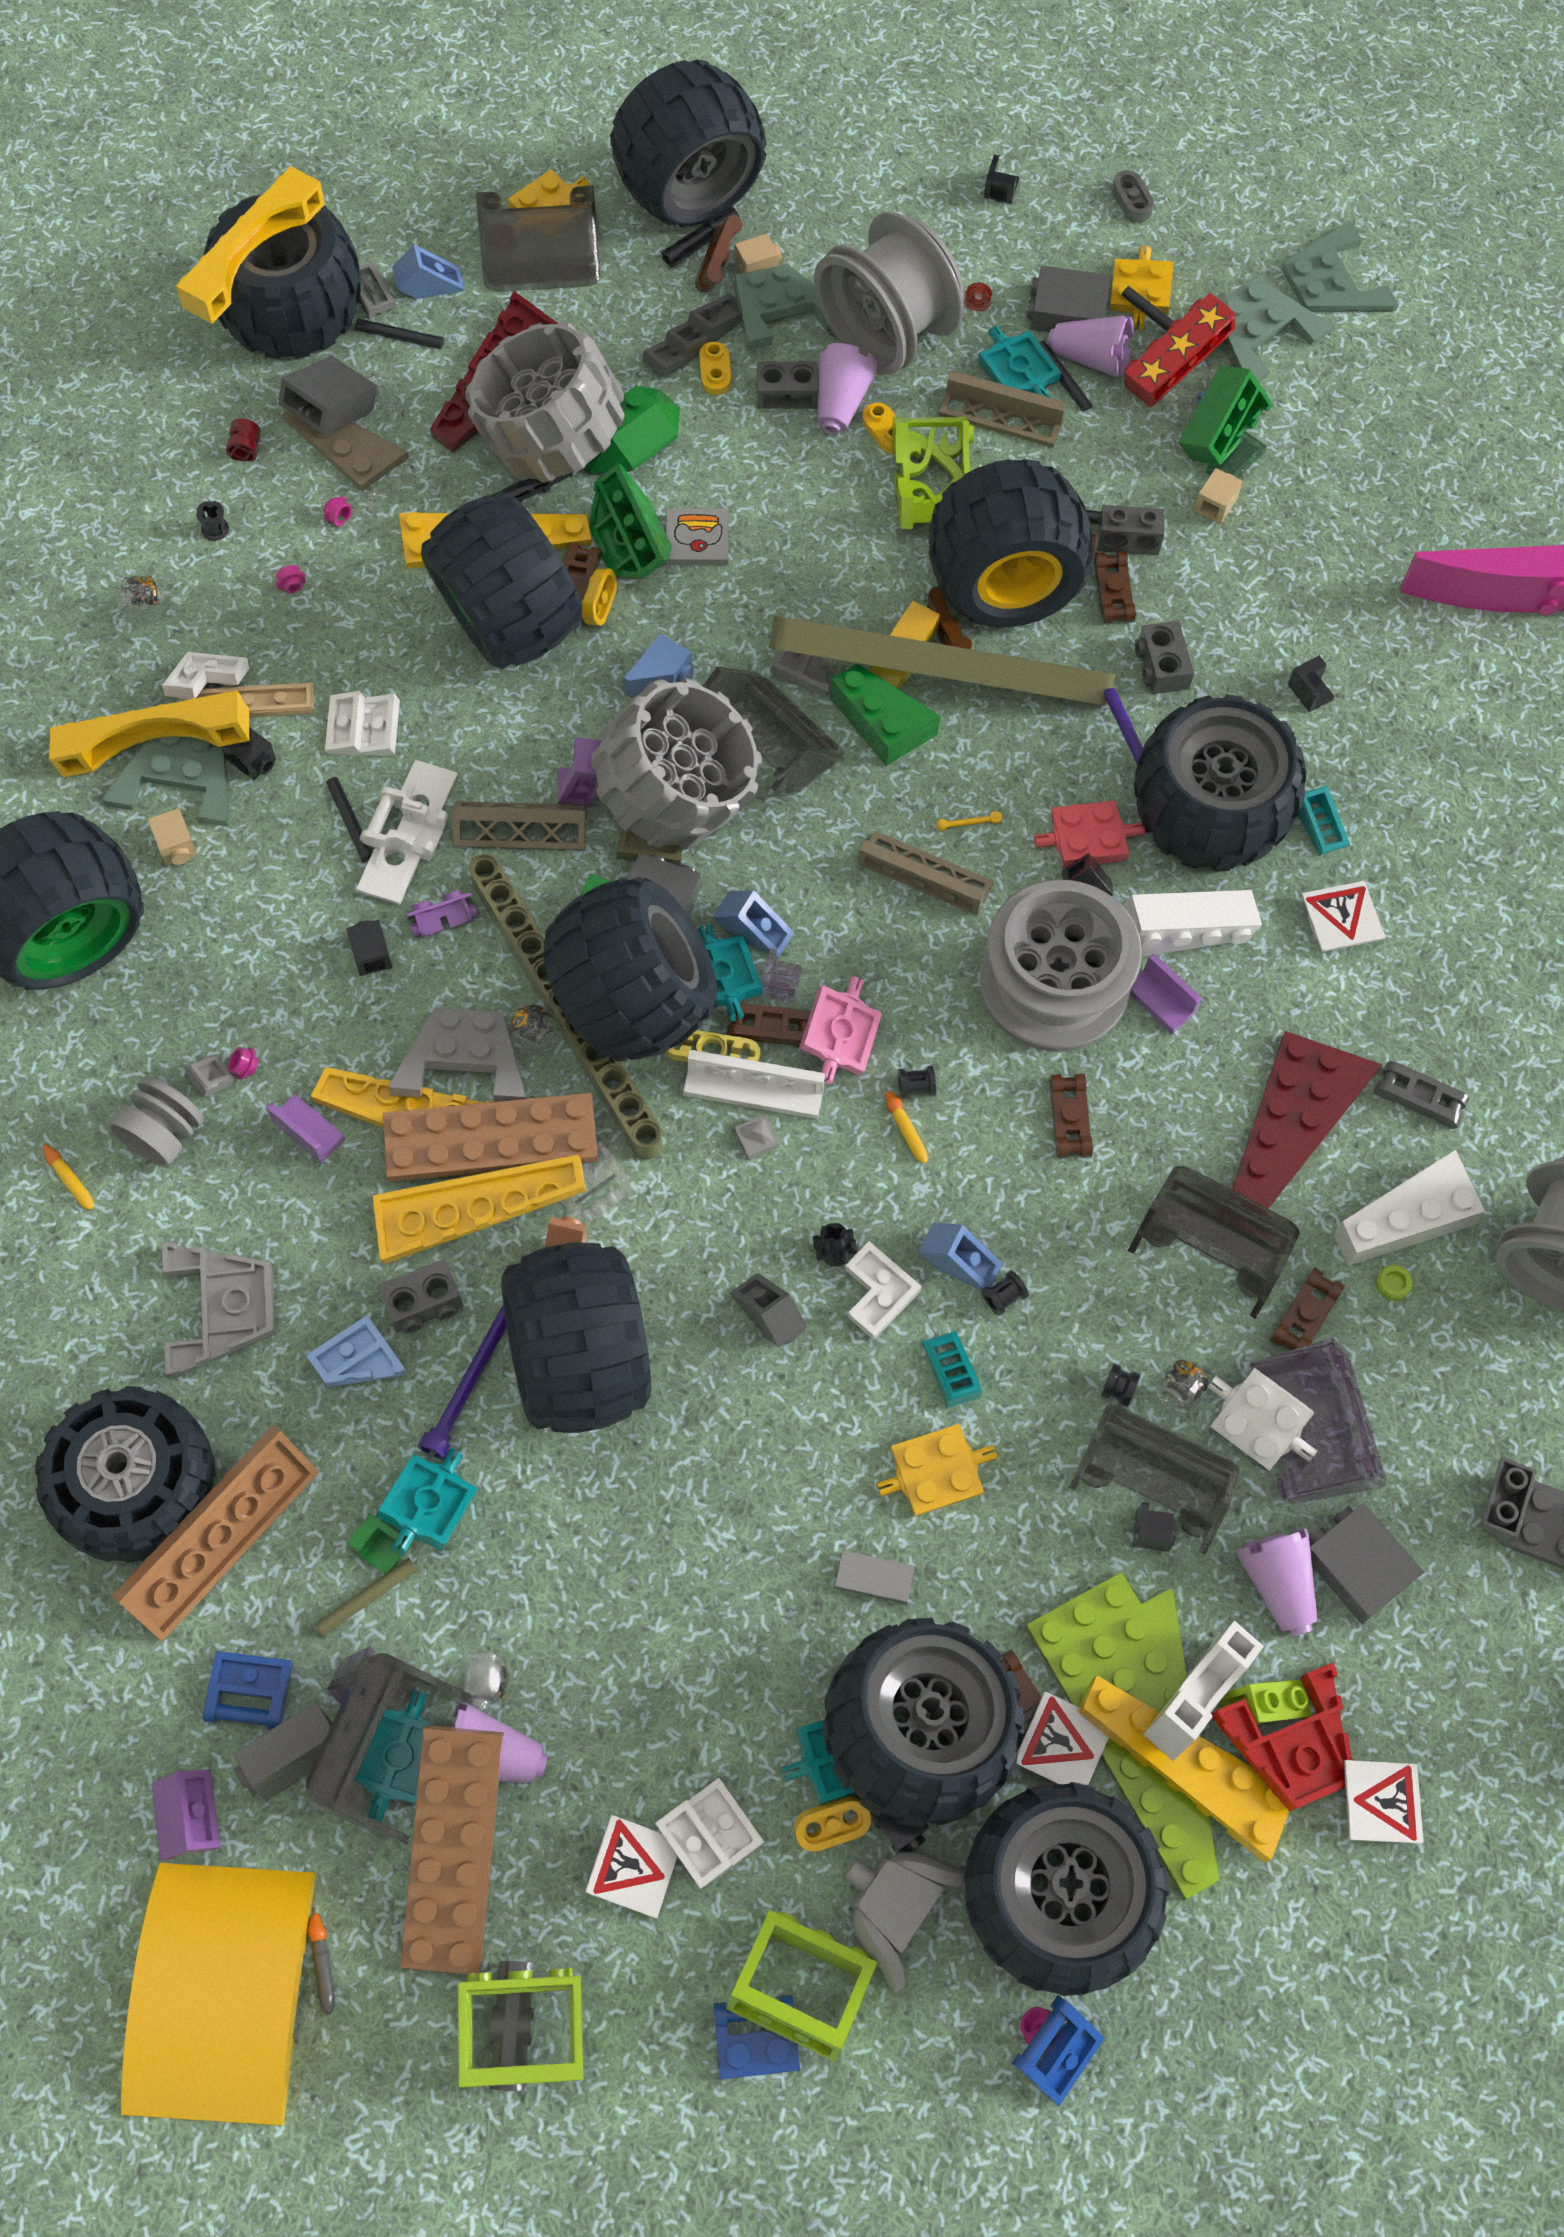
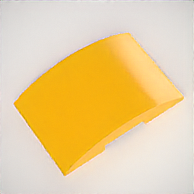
M174 1863L159 1864L144 1917L131 1986L123 2053L121 2115L284 2125L295 2040L293 2039L296 2008L303 1955H306L308 1924L311 1916L316 1873Z

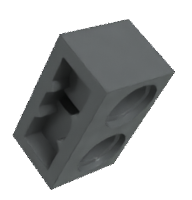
M757 362V409H817L818 362Z
M1102 505L1098 522L1097 551L1159 555L1164 537V509Z
M1179 620L1142 625L1139 639L1135 640V652L1137 658L1143 659L1142 677L1144 684H1150L1152 694L1188 690L1194 671Z
M445 1259L378 1285L396 1333L404 1331V1333L415 1332L424 1326V1322L436 1317L438 1320L448 1319L458 1312V1308L463 1307L460 1294ZM442 1287L448 1290L441 1298L430 1296L431 1292L436 1288ZM403 1301H412L414 1303L413 1307L406 1312L396 1310Z

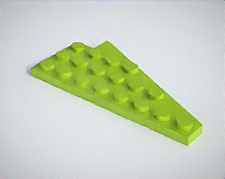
M1122 1572L1026 1625L1027 1631L1069 1703L1080 1707L1091 1680L1099 1676L1160 1712L1187 1677L1174 1592L1169 1588L1141 1604ZM1108 1738L1101 1758L1130 1808L1133 1809V1813L1138 1821L1145 1828L1149 1827L1160 1846L1158 1849L1160 1859L1184 1901L1219 1881L1209 1816L1206 1817L1195 1808L1197 1804L1180 1790L1176 1792L1165 1783L1166 1779L1153 1768L1143 1766L1130 1755L1128 1750L1120 1747Z

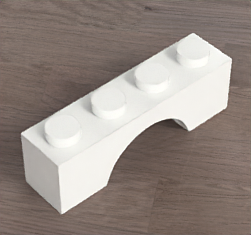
M1233 1621L1210 1645L1143 1735L1174 1761L1196 1740L1213 1717L1211 1715L1213 1709L1232 1685L1248 1669L1264 1646L1236 1621Z

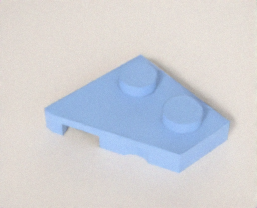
M368 1315L306 1355L327 1388L398 1377L407 1373Z

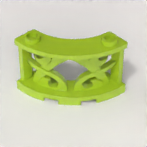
M965 416L892 418L893 459L895 458V465H899V474H894L895 497H898L897 516L901 529H913V523H930L934 506L943 498L942 493L951 483L956 482L964 474L970 472L969 444L974 442V426L969 425V421ZM908 427H931L928 438L908 429ZM956 427V444L950 445L947 443L948 432L942 435L939 445L933 442L936 428ZM921 452L925 453L923 460L918 464L910 460L912 456H916L920 460ZM958 456H959V466H958V465L956 464V462L953 460V459L957 458ZM930 457L938 462L952 477L950 484L937 495H934L933 491L924 483L910 480V478L919 476L927 469ZM922 493L923 495L918 497L914 496L913 494Z

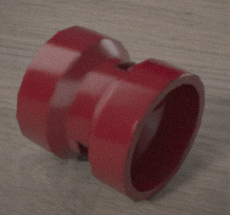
M235 419L232 421L229 429L230 438L226 445V454L235 461H254L258 451L257 443L261 434L260 427L248 419Z

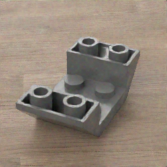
M1501 1457L1480 1526L1502 1546L1564 1570V1492L1535 1481L1537 1470Z

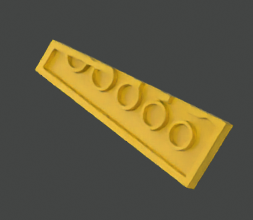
M399 513L407 569L425 567L421 557L422 543L431 538L430 532L450 513ZM531 514L555 550L566 549L571 542L581 544V546L592 545L587 514Z
M325 1067L311 1094V1099L315 1103L383 1129V1113L493 1102L488 1100L486 1102L467 1099L464 1095L454 1093L452 1096L425 1087L422 1088L421 1098L390 1096L389 1084L391 1080L375 1079L372 1076Z
M579 1154L373 1195L380 1261L383 1264L399 1260L586 1192L582 1162Z
M1094 1677L1089 1684L1078 1713L1120 1747L1128 1750L1130 1755L1143 1766H1150L1166 1779L1165 1783L1174 1791L1178 1792L1180 1790L1197 1804L1195 1808L1206 1817L1211 1815L1226 1827V1833L1264 1863L1272 1860L1289 1811L1254 1768L1201 1736H1198L1186 1750L1172 1761L1143 1735L1160 1712L1101 1677Z

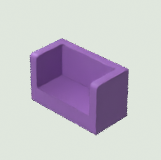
M576 737L574 740V763L572 767H560L557 772L558 804H587V807L591 806L597 795L596 789L598 788L596 772L591 767V756L594 750L602 743L600 740Z

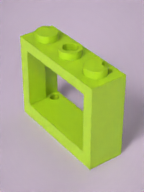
M769 1909L726 2009L836 2062L878 1962L869 1958L866 1951L858 1947L852 1946L848 1948L834 1941V1938L823 1930H811L798 1924V1920L792 1915L785 1912L776 1913ZM771 1936L858 1977L837 2029L749 1986Z
M573 1968L549 1969L548 1977L532 1978V1970L508 1972L507 1980H492V1973L467 1974V1982H458L459 2087L583 2080L581 1975L573 1976ZM569 1991L571 2063L473 2069L472 1996Z

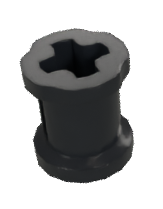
M205 501L197 507L196 517L202 524V535L212 541L223 539L229 532V525L224 520L223 506L217 501Z
M933 1065L927 1066L925 1070L905 1071L904 1068L898 1069V1085L901 1099H906L908 1095L928 1093L929 1096L936 1095V1078Z
M1012 1270L1008 1271L1005 1274V1278L993 1287H985L981 1290L985 1302L998 1316L1004 1314L1005 1308L1019 1298L1024 1300L1029 1296L1024 1282Z

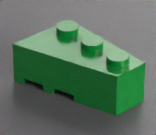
M1220 365L1178 442L1189 458L1195 461L1221 465L1242 441L1240 436L1247 428L1253 429L1257 425L1256 418L1262 411H1269L1273 407V403L1252 371L1245 368Z
M858 663L831 679L830 699L886 766L938 735L940 715Z

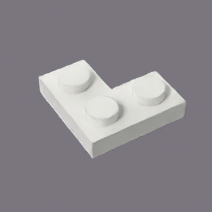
M187 652L162 684L164 696L189 700L196 698L207 682L218 683L223 686L238 685L249 670L248 659L244 657Z
M868 1241L849 1263L845 1265V1271L869 1291L848 1312L847 1317L870 1338L875 1340L920 1293L922 1286Z

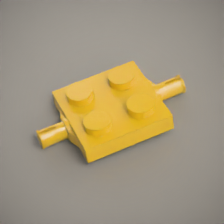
M550 169L508 198V207L519 219V221L507 228L508 233L513 238H516L528 229L547 242L590 212V206L578 195L590 187L588 180L582 176L573 184H568Z
M1145 245L1139 248V260L1115 259L1110 310L1133 315L1135 330H1137V321H1139V330L1144 329L1146 315L1121 296L1128 285L1165 315H1169L1174 261L1150 260L1152 249L1148 245L1146 247V254H1144Z
M956 1424L892 1445L890 1450L896 1465V1477L876 1482L877 1490L880 1489V1497L901 1490L902 1494L908 1499L914 1517L982 1495L984 1490L978 1476V1465L996 1460L997 1453L996 1451L993 1452L995 1450L993 1444L972 1451L971 1447L966 1443L960 1424Z

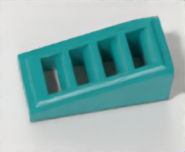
M1328 786L1305 792L1298 816L1319 856L1350 846ZM1318 802L1321 806L1311 809L1310 804ZM1325 814L1326 818L1316 821L1315 815ZM1331 825L1332 829L1320 832V826ZM1336 834L1337 841L1325 844L1323 838Z
M956 1331L922 1342L947 1408L981 1397L983 1391ZM949 1343L953 1344L954 1349L936 1354L934 1348ZM954 1356L958 1357L959 1361L944 1366L940 1364L942 1360ZM959 1368L963 1370V1373L949 1378L945 1375V1373ZM967 1380V1386L952 1390L950 1385Z

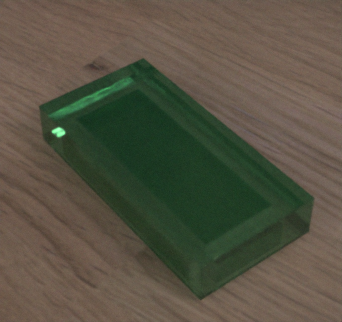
M1245 431L1240 436L1242 440L1223 463L1221 465L1209 463L1205 472L1211 476L1215 468L1239 479L1265 453L1267 446Z

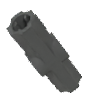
M500 1961L498 1980H507L508 1972L523 1970H532L533 1978L534 1963ZM532 1993L497 1995L496 2006L492 2008L490 2023V2044H493L491 2068L527 2066L528 2046H531L532 2035H530L531 2020H534V2008H531ZM525 2084L489 2086V2090L525 2091Z

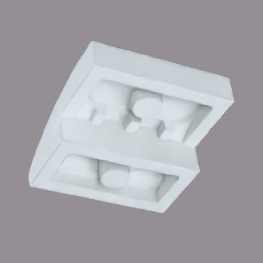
M360 691L330 695L325 742L327 754L395 755L400 703L395 693L367 698Z
M720 1778L716 1779L690 1800H685L655 1823L700 1889L717 1879L764 1844L763 1839Z

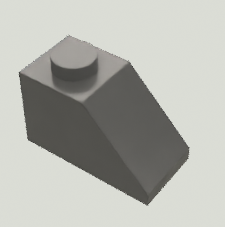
M759 1273L730 1292L763 1336L777 1347L790 1343L801 1331L807 1328L790 1294Z

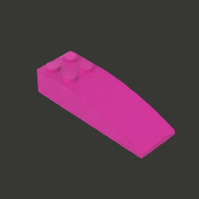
M1564 545L1415 552L1400 590L1401 593L1464 608L1496 612H1539L1541 615H1550L1556 611H1564Z

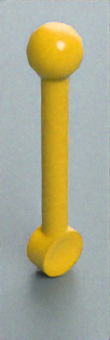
M993 811L990 816L952 821L939 819L936 823V828L939 831H946L949 827L987 822L999 824L1003 816L1000 812Z

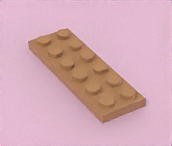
M592 1093L383 1113L388 1182L487 1173L578 1154L582 1163L598 1162Z
M272 1425L184 1518L179 1526L168 1535L119 1587L112 1597L163 1642L315 1478L319 1471L279 1429Z
M426 1725L423 1728L400 1968L460 1974L481 1972L504 1732Z

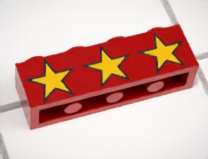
M1212 293L1207 294L1202 300L1198 299L1181 320L1177 319L1170 325L1165 335L1160 339L1152 341L1146 352L1138 360L1134 359L1127 365L1124 372L1125 387L1151 408L1235 331L1236 313Z

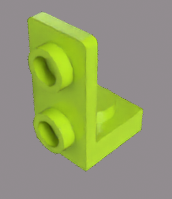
M1301 1680L1248 1684L1228 1691L1220 1700L1221 1707L1223 1708L1245 1699L1257 1725L1305 1719L1312 1715L1308 1696Z

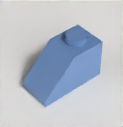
M413 245L392 266L397 289L403 294L410 295L416 299L465 290L460 267L416 245Z
M660 634L625 675V694L629 697L638 696L651 682L664 679L669 683L680 682L684 678L690 679L694 671L692 652Z
M754 890L728 892L713 916L730 936L743 935L746 944L777 959L781 956L794 934L791 928Z
M933 1222L918 1250L936 1269L980 1290L985 1287L991 1288L1003 1264L962 1224Z

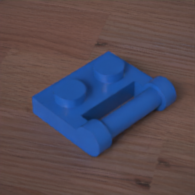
M216 1651L203 1710V1721L216 1723L218 1719L265 1725L268 1730H272L283 1722L293 1662L285 1659ZM222 1693L271 1699L270 1709L264 1710L224 1705L220 1703Z
M792 1994L782 1995L781 2000H778L794 2008ZM725 2002L713 2003L720 2080L800 2071L798 2044L772 2031L728 2035L727 2023L749 2020L727 2010Z
M1057 1995L1050 2005L1053 2010L1023 2054L1018 2053L1011 2065L1034 2084L1048 2099L1060 2106L1105 2038L1075 2007ZM1066 2020V2025L1061 2029L1060 2034L1036 2067V2063Z

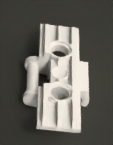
M415 760L401 790L390 787L382 788L379 794L381 800L367 830L362 831L360 835V840L364 844L374 847V851L356 890L358 893L401 905L420 860L431 861L447 825L448 814L443 811V808L458 777L457 772ZM416 800H426L429 803V806L423 805L422 802H418ZM393 804H395V808L402 811V820L397 830L391 829L387 835L380 834ZM394 853L402 854L405 857L404 861L397 866L388 864L386 862L387 858Z

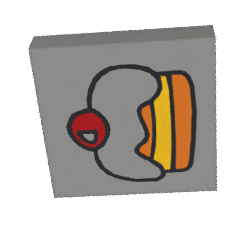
M666 508V536L672 546L666 565H728V509Z

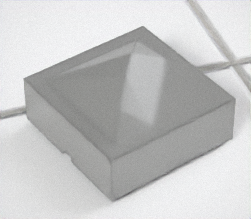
M217 1054L187 1065L185 1071L203 1097L224 1090L234 1084L235 1081L234 1076L228 1071Z
M766 1114L734 1127V1132L748 1160L779 1148L780 1143Z

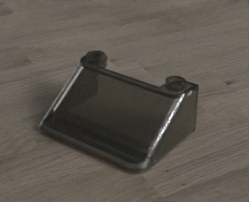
M594 185L573 188L570 193V205L502 209V201L495 192H476L483 280L487 289L493 292L587 287L596 284L600 280L601 269Z

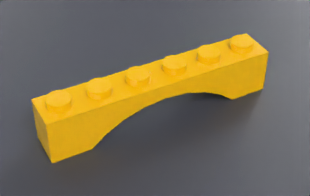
M292 166L281 176L277 177L274 184L263 195L258 197L255 204L238 218L236 224L219 238L214 247L200 258L187 275L180 279L176 288L182 308L213 324L231 305L233 280L240 264L247 255L261 242L274 234L291 227L307 224L325 205L320 181Z
M235 690L50 727L49 760L64 778L94 772L104 762L122 750L155 738L171 736L192 737L207 741L217 747L249 741V708L239 692Z

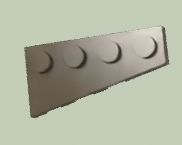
M288 410L282 413L283 419L361 491L367 489L409 458L408 451L354 422L323 435Z

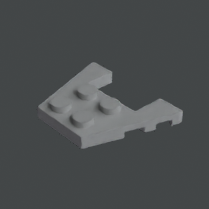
M435 1007L389 1084L390 1096L421 1098L425 1069L496 1073L493 1093L494 1102L525 1099L524 1087L503 1012Z
M162 1242V1272L165 1277L200 1273L202 1339L164 1343L165 1375L168 1379L175 1378L276 1334L273 1267L270 1262L226 1254L225 1256L206 1252L205 1249L192 1247L190 1249L176 1246L175 1243Z

